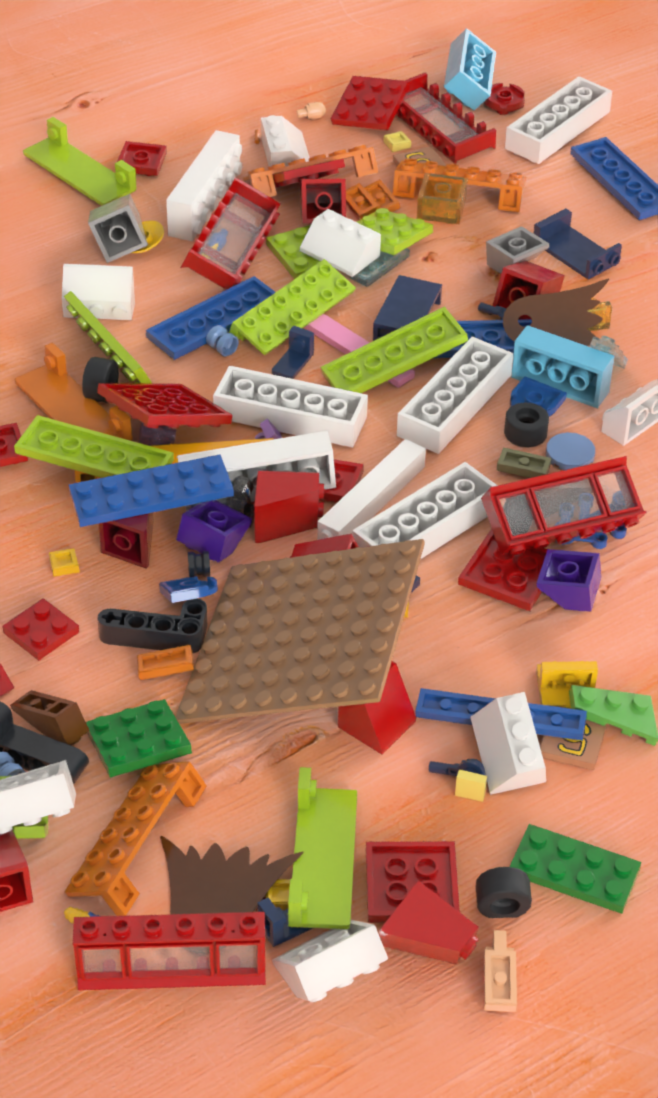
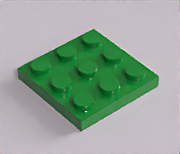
M165 699L152 701L135 708H127L111 715L99 716L86 722L90 730L87 734L110 778L192 754L191 743Z

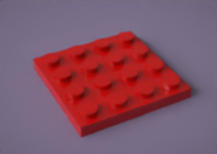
M99 383L97 393L105 397L107 402L117 405L119 410L131 414V418L140 420L148 428H158L159 425L171 428H179L180 425H187L193 428H199L200 425L221 427V424H231L232 414L181 383Z

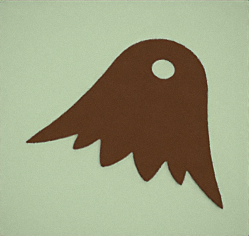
M609 278L572 290L531 295L517 299L504 312L503 326L505 332L515 342L526 328L518 323L519 317L521 315H529L532 319L531 327L586 346L600 344L599 339L587 328L599 324L603 318L587 310L596 307L600 303V301L591 300V298L607 284Z
M160 836L169 870L171 890L170 914L253 912L258 902L262 900L272 885L304 852L286 856L269 865L267 863L270 855L266 854L250 865L248 847L241 848L226 860L220 846L214 843L201 859L199 853L192 845L189 846L185 856L175 844L167 838ZM209 946L185 947L196 952L210 951Z

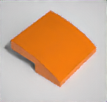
M381 179L366 187L358 183L346 190V201L360 219L370 215L379 208H386L390 212L401 208L399 201Z

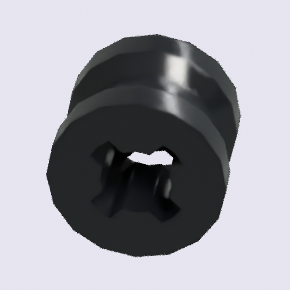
M203 551L201 554L187 552L189 577L196 575L210 577L209 551Z

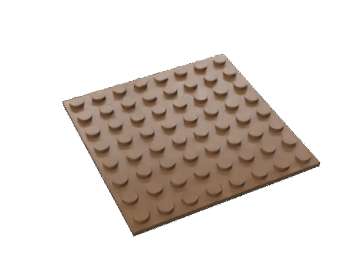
M424 539L232 566L175 716L178 723L183 724L380 702L424 549Z

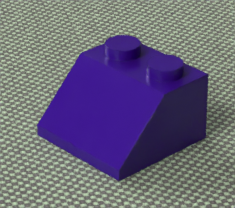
M217 500L202 502L182 514L176 540L185 544L187 548L200 553L209 551V559L220 562L234 552L251 525L252 518Z
M548 549L536 583L537 588L565 610L591 612L602 577L600 553Z

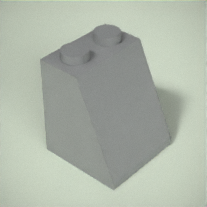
M130 194L90 211L88 224L107 263L148 245L140 214Z

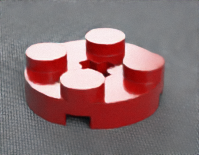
M496 83L492 85L491 95L484 101V104L493 110H497V113L500 115H507L511 111L524 107L525 93L517 85L510 84L507 87L503 86V83Z

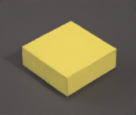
M403 131L384 135L383 142L392 152L411 148V141Z
M459 770L456 779L455 796L483 802L486 793L487 776Z

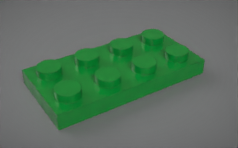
M529 824L509 867L525 872L532 883L623 914L642 862Z

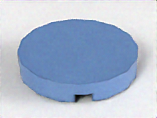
M568 432L561 433L548 441L546 457L552 458L551 464L554 466L555 463L561 470L576 468L593 463L595 446L591 440L583 435Z

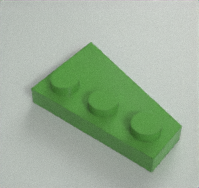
M577 685L571 686L569 690L571 709L587 711V720L602 726L608 723L622 729L621 733L631 737L632 734H636L646 738L645 743L653 746L656 745L658 742V732L651 696Z

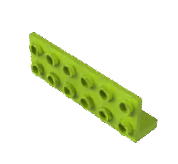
M55 117L47 119L48 138L23 150V155L101 206L137 190L135 168L122 160L115 163V173L68 143L67 125Z
M323 259L232 322L229 333L235 335L238 340L244 341L247 339L263 355H266L289 339V330L293 325L303 329L352 294L356 287Z
M300 767L298 813L294 854L298 852L304 853L293 863L288 900V927L349 929L351 922L357 790L317 788V780H311V768Z

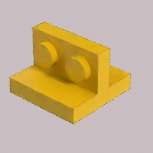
M552 661L537 664L536 675L540 704L571 709L569 690L572 685L596 687L597 661Z

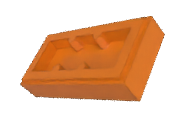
M191 645L137 655L139 679L145 680L194 670Z

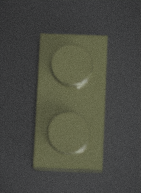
M503 447L497 463V471L528 478L548 474L552 458Z

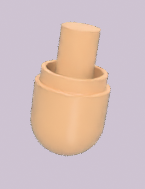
M321 102L308 103L304 109L297 110L298 118L307 117V119L311 120L318 119L325 115L326 108Z

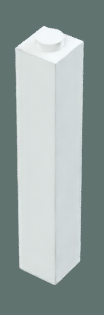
M407 439L402 441L318 520L317 540L351 534L353 529L375 516L425 467L426 448Z

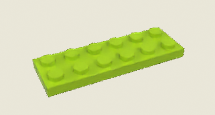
M72 291L68 292L64 296L69 304L66 308L74 318L78 317L76 322L84 332L87 329L89 330L87 334L95 344L100 342L98 346L106 356L111 354L112 357L110 359L117 363L118 368H123L122 373L130 382L152 383L138 362Z
M444 306L321 366V371L333 388L363 393L467 342L468 336Z
M39 415L35 417L14 446L16 454L101 478L169 465L174 461L173 452Z

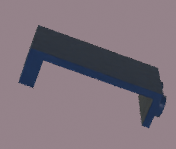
M566 208L534 224L533 234L549 243V248L545 251L586 279H590L620 263L622 245L618 243L605 250L570 227L572 212Z
M399 275L373 323V341L428 315L434 304H441L442 284Z

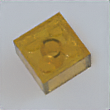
M425 173L418 195L417 219L447 224H460L466 203L468 178Z

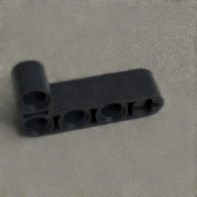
M202 599L187 600L182 606L180 616L113 608L105 609L98 614L97 618L99 638L103 643L109 645L153 650H166L191 645L192 653H196L201 650L207 630V605Z
M0 701V752H7L14 759V764H19L28 771L66 760L73 784H75L89 764L87 755L78 748L15 725L10 708Z

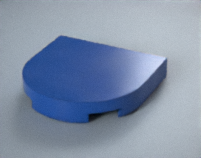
M524 376L511 392L510 406L524 402L534 403L543 407L550 417L566 400L567 393Z
M197 576L159 583L160 593L171 603L205 597L218 591L217 580L209 576L207 581H200Z

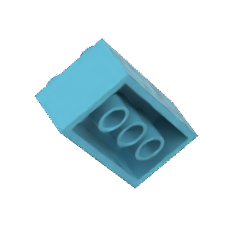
M467 28L450 45L444 87L448 93L459 98L463 105L475 111L491 95L496 52Z
M527 325L515 340L511 378L521 381L526 376L566 392L567 398L598 409L610 391L614 355Z

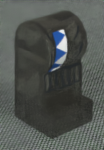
M238 476L232 482L234 496L226 497V506L252 518V523L249 526L251 528L255 520L254 505L251 504V494L254 485L250 479Z

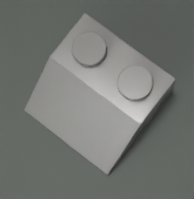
M518 227L486 241L487 265L501 274L505 266L525 260L530 261L538 257L549 248V243L524 227Z

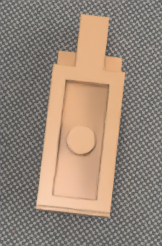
M494 930L493 947H486L484 952V1010L516 1012V951H514V948H507L506 931Z

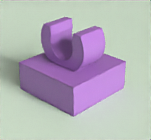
M268 418L260 423L263 432L255 436V439L282 438L278 429Z

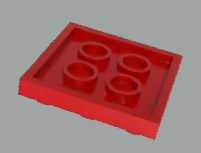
M352 76L330 118L332 125L388 130L410 87L409 82L405 80Z
M338 159L272 175L275 188L300 183L301 179H318L339 173L338 169L345 167L344 159Z
M491 529L459 575L458 585L531 611L542 593L537 588L536 583L548 549L535 550L532 547L519 555L512 556L511 553L501 555Z
M455 841L366 842L368 923H385L418 880L460 912Z

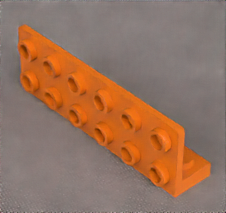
M361 145L348 149L349 153H346V150L343 149L329 153V157H326L325 154L308 158V162L305 161V158L289 162L286 167L285 163H280L268 167V171H265L264 167L254 169L248 172V176L243 177V181H250L252 187L269 197L277 196L272 175L338 159L352 158L356 178L379 172L373 147L366 149V145Z
M406 158L395 169L393 195L414 198L417 178L500 188L498 210L520 212L522 193L527 177L522 176L518 172L502 174L500 170L490 169L487 172L480 171L478 167L471 166L464 169L459 168V165L456 164L442 166L434 161L419 163L416 159Z
M53 342L44 346L45 365L15 378V384L50 419L132 441L131 418L124 411L119 410L117 405L110 408L108 414L94 399L85 398L82 387L67 373L65 354Z
M190 761L155 764L145 767L141 771L140 777L128 791L127 797L114 812L112 820L106 829L101 832L98 841L86 855L85 861L77 873L72 876L68 887L64 891L68 897L102 896L116 916H126L140 893L124 872L173 795L176 793L185 807H194L207 787Z

